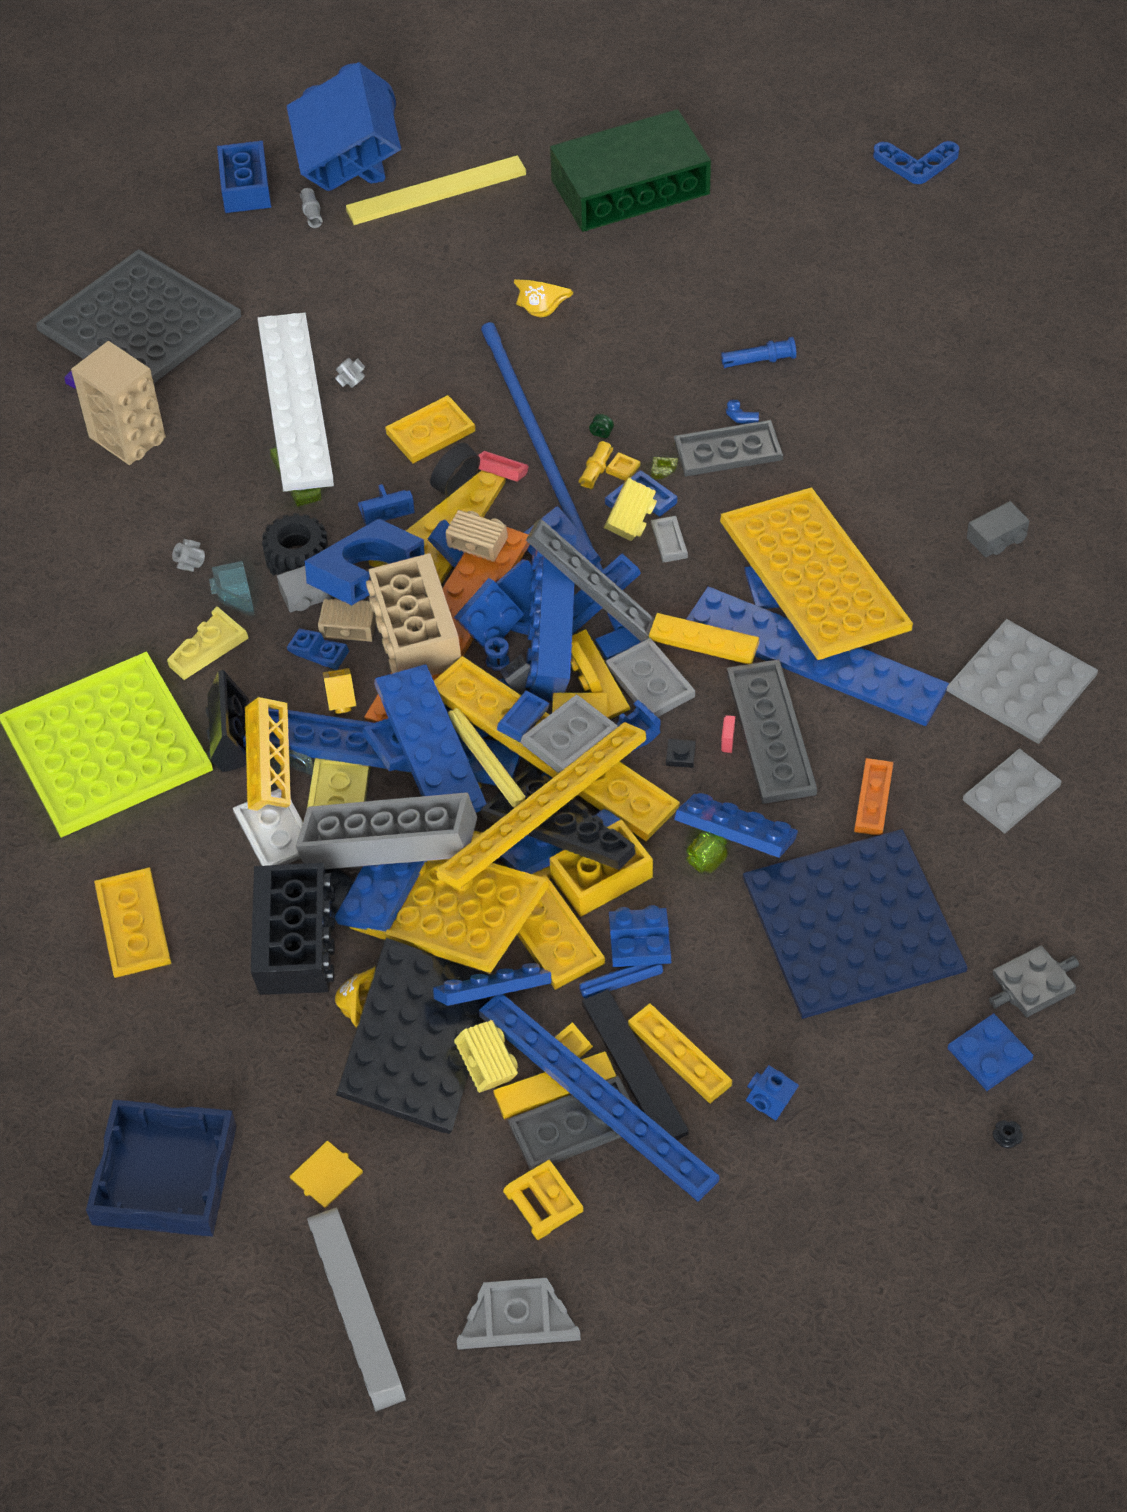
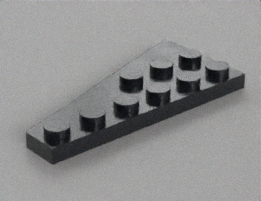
M530 764L514 779V782L523 792L526 800L551 779L546 775H539L537 768ZM500 791L481 809V815L483 819L496 823L512 811L514 807L511 806ZM575 798L571 799L527 834L530 837L620 870L636 854L633 843L615 829H608L603 825L601 818L597 815L593 817L589 814L587 807Z

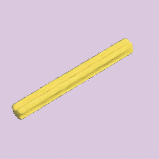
M455 708L453 711L450 710L448 715L456 732L511 806L517 807L525 800L523 792L463 712L458 708Z

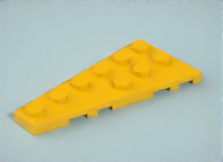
M481 470L406 530L424 539V553H431L441 584L453 566L429 542L428 537L440 521L446 520L450 524L455 514H457V510L464 512L473 511L484 518L506 483V478ZM369 560V565L373 567L388 564L383 561Z

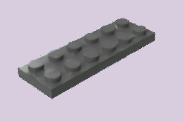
M780 660L728 667L727 678L762 804L817 795V786Z

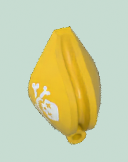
M514 279V284L520 290L516 305L524 307L528 313L536 317H546L552 314L561 302L573 295L571 289L531 280Z
M376 966L360 974H354L353 977L349 978L339 987L335 995L337 1006L346 1017L351 1019L356 1028Z

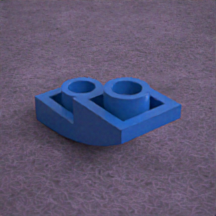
M298 629L287 646V650L294 655L334 670H338L349 653L346 644L324 640L320 632Z

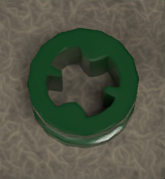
M597 414L593 418L589 430L592 435L606 439L614 428V422L606 415Z

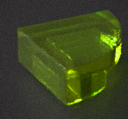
M653 457L651 478L657 480L672 474L678 466V458Z

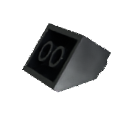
M224 670L218 671L207 694L208 706H206V714L209 720L207 736L210 741L208 758L222 772H227L246 766V747H244L243 738L246 734L245 707L249 704V698Z

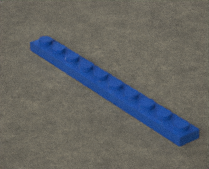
M505 995L494 996L479 1010V1015L483 1020L487 1022L493 1020L496 1028L498 1027L502 1030L504 1037L696 1201L699 1202L719 1182L718 1174Z

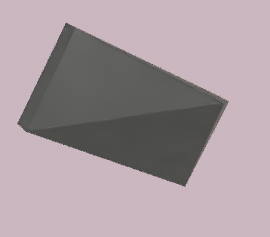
M520 654L502 668L500 672L511 688L522 696L530 667Z

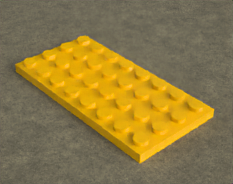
M812 487L721 514V524L817 660L912 631L913 622Z

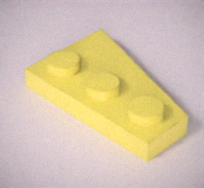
M216 607L211 612L212 617L207 622H202L197 627L198 632L192 639H186L167 659L169 667L183 680L249 639L246 630L219 607Z

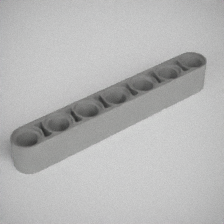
M337 1207L308 1217L307 1221L310 1230L313 1233L320 1258H322L324 1270L329 1284L332 1286L334 1298L339 1312H341L349 1340H351L353 1351L359 1368H361L375 1412L406 1401L399 1376Z

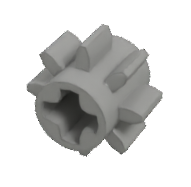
M347 358L335 369L339 373L335 379L342 387L348 384L353 388L365 377L362 373L365 366L358 358L355 361Z
M183 539V544H176L173 549L172 558L173 561L178 562V569L194 572V567L199 568L203 564L205 552L203 549H199L200 542Z

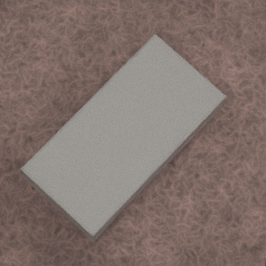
M671 516L651 520V526L662 562L688 558V552L677 517Z

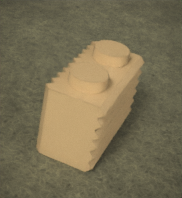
M457 510V514H455L448 529H446L447 546L449 548L462 550L464 553L467 552L473 556H481L483 559L486 558L492 562L495 561L508 538L506 525L495 518L489 520L480 517L473 511L464 512Z
M337 598L324 599L318 622L319 632L323 638L372 642L376 626L375 612H372L370 602L361 600L351 606Z

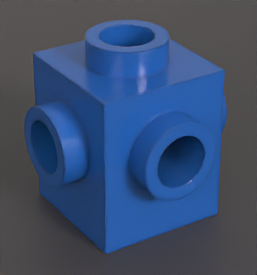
M768 1065L762 1075L756 1072L747 1087L752 1091L745 1101L776 1121L799 1085L786 1077L782 1072Z

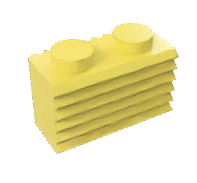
M628 478L622 486L604 528L630 541L636 536L640 537L647 524L643 522L646 513H652L657 501L653 499L656 491Z
M493 1020L468 1029L466 1028L454 1039L479 1093L508 1083L518 1074L517 1061L512 1054L508 1053L504 1044V1034L500 1028H496Z

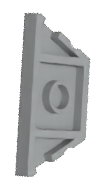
M536 1278L483 1282L477 1295L478 1300L470 1310L467 1317L468 1321L462 1334L457 1338V1348L471 1349L577 1341L581 1339L579 1328L570 1319L567 1309L555 1295L548 1279Z

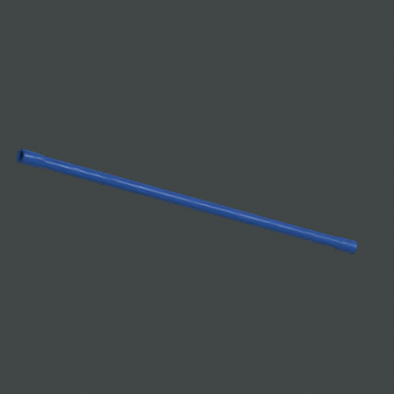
M485 323L481 331L492 350L560 506L567 518L593 548L503 348L499 333L494 323ZM600 562L595 565L600 571L603 570ZM608 613L615 631L624 627Z

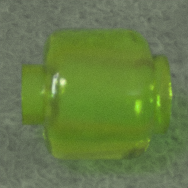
M703 831L687 846L686 852L688 856L686 860L701 874L704 871L713 873L728 857V851L725 847L727 841L723 837Z

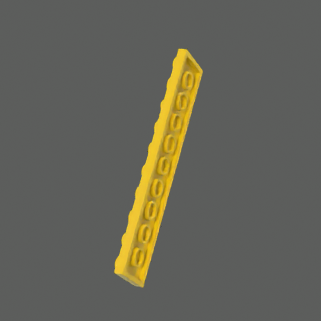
M463 656L434 680L443 704L452 710L455 708L460 709L471 723L552 778L559 774L523 746L521 742L497 730L498 723L521 697L520 694ZM545 712L534 727L548 717L549 714ZM621 762L615 764L578 794L599 810L606 809L620 820L622 819L631 832L645 841L677 811L680 804L678 800Z

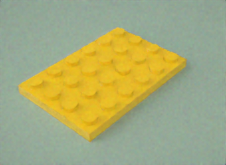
M449 859L425 861L419 872V877L401 910L398 912L390 930L387 929L385 932L369 928L364 930L350 927V929L384 940L389 938L434 956L491 973L548 889L549 884L546 878L491 863L460 889H457L437 878L436 869Z

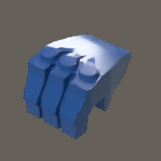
M639 700L633 703L636 707L634 712L628 716L622 713L616 724L619 727L622 723L626 722L646 732V740L634 750L647 745L660 734V719Z

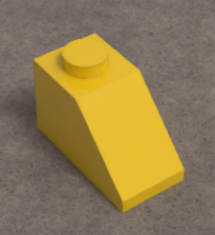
M350 669L323 672L329 710H335V713L351 711V707L356 706Z

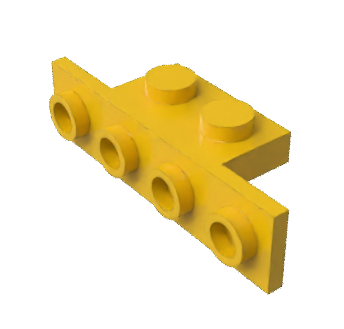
M585 629L573 635L571 668L574 672L579 671L581 676L578 679L584 691L607 693L608 719H612L630 710V706L587 630Z

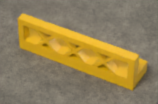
M258 697L245 707L248 809L258 811L267 804L287 808L291 805L287 703ZM268 708L279 710V721L277 723L269 716ZM272 731L280 740V746L277 749L269 741V734ZM272 757L280 764L281 772L278 774L270 766V759ZM273 783L281 790V798L271 796V785Z

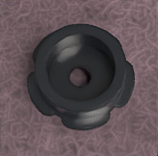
M999 1121L992 1133L994 1140L1004 1148H1012L1020 1144L1023 1139V1133L1020 1132L1021 1127L1014 1121Z

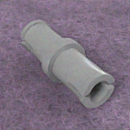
M304 188L300 193V198L303 202L302 211L307 216L308 225L312 228H317L321 226L320 222H323L320 215V204L315 198L313 189Z

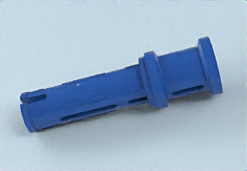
M793 337L779 342L771 340L764 346L726 353L722 352L721 357L723 359L721 360L723 367L727 368L769 360V362L773 363L777 359L787 357L795 359L797 357L796 345Z

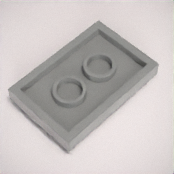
M651 638L606 660V666L611 675L634 702L639 700L657 717L695 697L693 687Z
M576 694L524 734L521 744L556 772L560 773L614 731L617 725Z
M1019 748L963 796V801L1003 833H1006L1060 787L1061 780Z

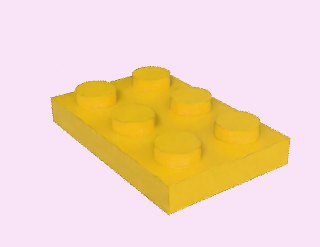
M448 395L385 427L386 434L412 464L475 432V424Z

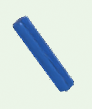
M662 964L629 966L581 982L579 984L580 993L584 999H587L607 989L612 991L662 974L663 966Z

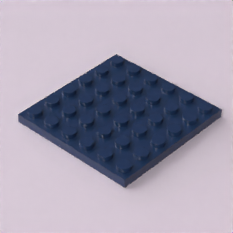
M903 829L743 873L745 885L802 1019L967 972L964 958Z

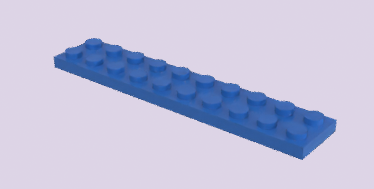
M709 586L686 619L759 637V645L755 657L765 661L779 659L781 667L924 726H927L949 685L948 682L861 647L817 660L788 618Z
M268 708L269 716L277 723L279 721V710ZM288 710L289 754L387 769L363 736V727L373 724L372 722ZM272 731L269 734V741L277 749L280 746V740ZM246 734L243 738L244 747H246ZM483 739L514 780L522 757L499 741ZM466 744L462 745L477 782L496 785ZM409 765L395 769L398 771L411 772Z

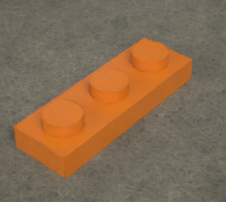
M866 758L854 832L878 836L883 834L893 762Z

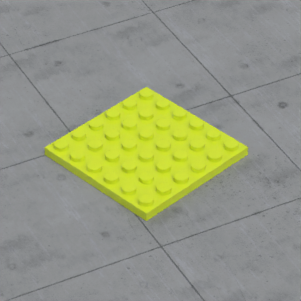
M147 652L0 714V723L60 838L213 770L209 758Z

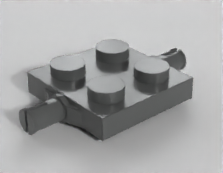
M1041 945L993 970V976L1000 984L1002 992L990 997L989 1002L993 1005L994 1009L1010 1002L1018 1007L1027 1018L1075 993L1076 985L1067 976L1066 972L1078 967V960L1072 955L1061 962H1057Z

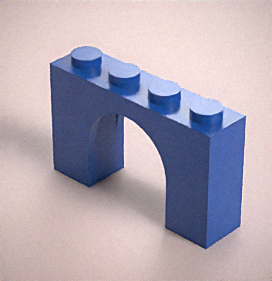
M377 519L305 561L307 584L352 606L369 596L366 581L369 580V572L353 564L367 560H377L391 564L425 555L424 539L381 519Z

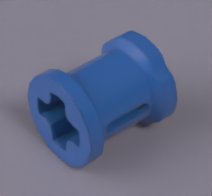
M494 637L485 644V652L488 655L486 664L487 667L494 671H500L509 664L510 659L507 655L509 645L505 639ZM497 658H500V665H497Z

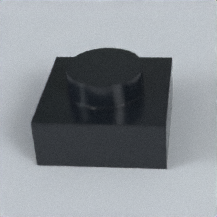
M668 739L666 766L693 768L696 741Z

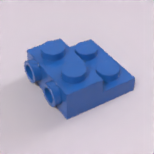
M650 905L643 910H630L626 907H620L616 911L609 912L613 967L671 964L666 908Z

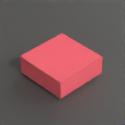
M735 716L724 717L722 752L732 753Z

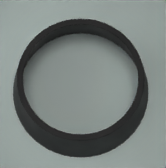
M467 443L455 445L444 454L435 466L430 479L431 486L449 497L475 476L480 465V457ZM463 463L459 471L450 479L454 471Z

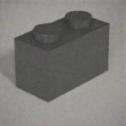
M1009 501L969 522L967 539L985 558L992 554L998 555L1007 546L1013 543L1019 544L1026 538L1029 520Z

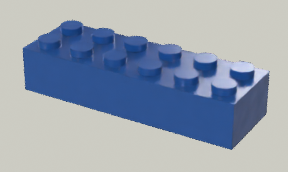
M558 533L576 549V535ZM536 550V554H533L531 569L535 570V574L531 578L530 593H534L533 601H530L529 616L533 618L532 624H529L527 639L531 640V648H528L526 662L530 664V670L525 688H529L530 693L543 700L553 701V693H565L570 681L574 582Z

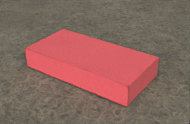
M483 451L478 455L480 457L478 469L516 482L522 479L528 472L529 466L487 451Z

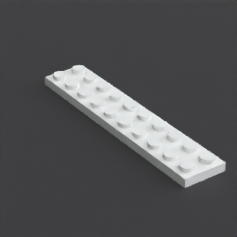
M306 313L258 317L283 492L334 486Z

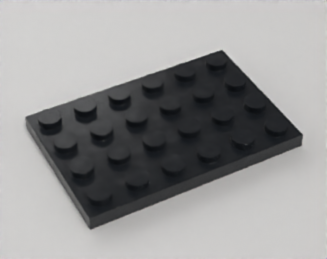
M386 938L378 958L336 1096L421 1126L450 1134L469 1073L454 1039L464 1029L483 1023L479 1010L489 1002L490 997L447 1006L434 999L433 987L444 985V982L447 980L465 981L470 980L472 975L489 974Z

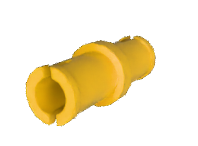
M599 442L593 456L588 458L586 462L587 467L579 478L581 486L592 489L600 473L602 474L605 471V463L613 452V447L609 443Z

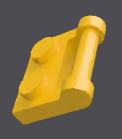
M550 1160L512 1181L503 1190L507 1198L514 1201L531 1225V1232L537 1240L550 1234L552 1230L583 1212V1205ZM530 1188L549 1217L543 1221L522 1193L525 1189Z

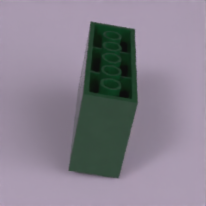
M678 109L550 146L551 180L582 232L710 194L711 159Z

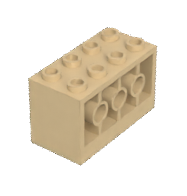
M107 341L71 369L88 435L92 440L128 465L142 459L148 450L162 443L166 436L150 368L110 341Z
M431 553L368 569L370 580L366 581L370 596L369 601L372 612H375L376 615L375 620L378 631L383 637L382 642L385 653H388L389 656L388 660L392 674L427 664L431 676L446 671L461 657L459 637Z

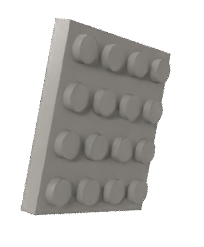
M1006 619L947 686V691L1039 744L1096 677L1098 670Z

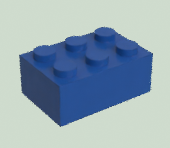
M263 141L217 146L225 213L271 208Z

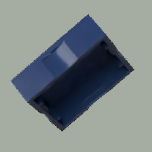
M113 1100L104 1135L103 1155L95 1171L86 1208L91 1224L213 1237L237 1127L233 1112L231 1110L199 1107L170 1108L155 1103Z

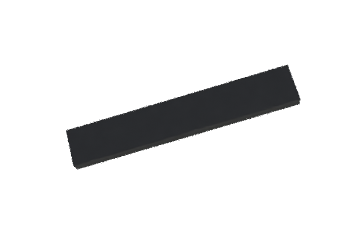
M607 989L582 1000L583 1008L641 1111L676 1140L689 1135L686 1124L610 991Z

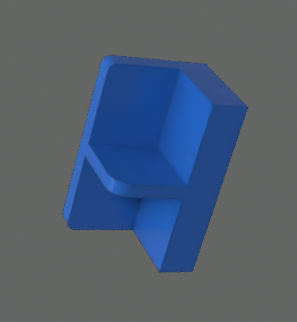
M383 484L378 485L380 497L358 503L365 525L377 519L386 521L415 513L413 497L410 491L403 490L387 495Z

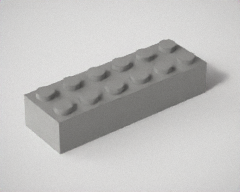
M468 793L310 806L305 814L296 849L303 864L324 863L325 869L450 859L471 843L477 815Z

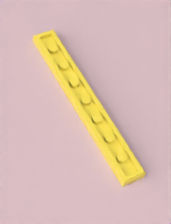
M517 155L346 205V211L353 224L356 225L526 175V169Z

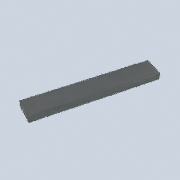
M542 519L536 521L526 541L641 642L648 639L655 619Z

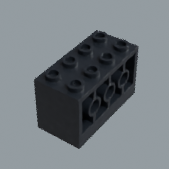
M324 863L254 866L251 975L259 995L329 992V982H334V965L331 964L330 955H335L334 938H331V929H335V913L332 912L331 903L336 901L335 886H332L331 873H326Z

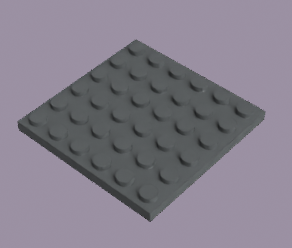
M138 249L45 316L36 325L39 332L83 359L107 341H110L150 368L154 384L241 318V310Z

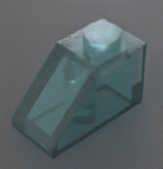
M243 561L212 567L214 578H210L209 582L212 594L218 593L219 602L249 616L255 615Z

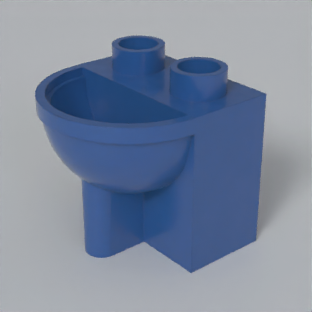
M359 62L348 64L339 70L338 75L321 85L307 88L303 92L302 97L287 105L302 176L326 191L335 189L357 175L371 184L385 180L382 161L401 150L394 119L396 99L389 83Z

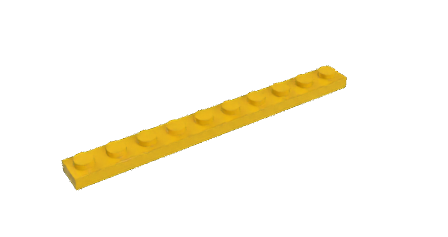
M626 722L622 723L436 869L437 878L460 889L646 740V732Z

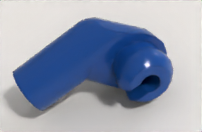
M729 400L727 402L726 414L737 424L759 422V412H744L740 409V402L738 400Z

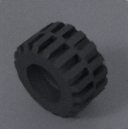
M293 513V516H288L287 514L282 516V519H275L273 525L269 524L266 527V532H263L262 545L266 566L268 569L270 568V573L273 576L305 566L307 559L328 548L325 528L322 523H319L318 519H310V515L306 514L299 516V513ZM296 545H302V546H303V547L297 548V549H288V548H290V547H292V546H296Z

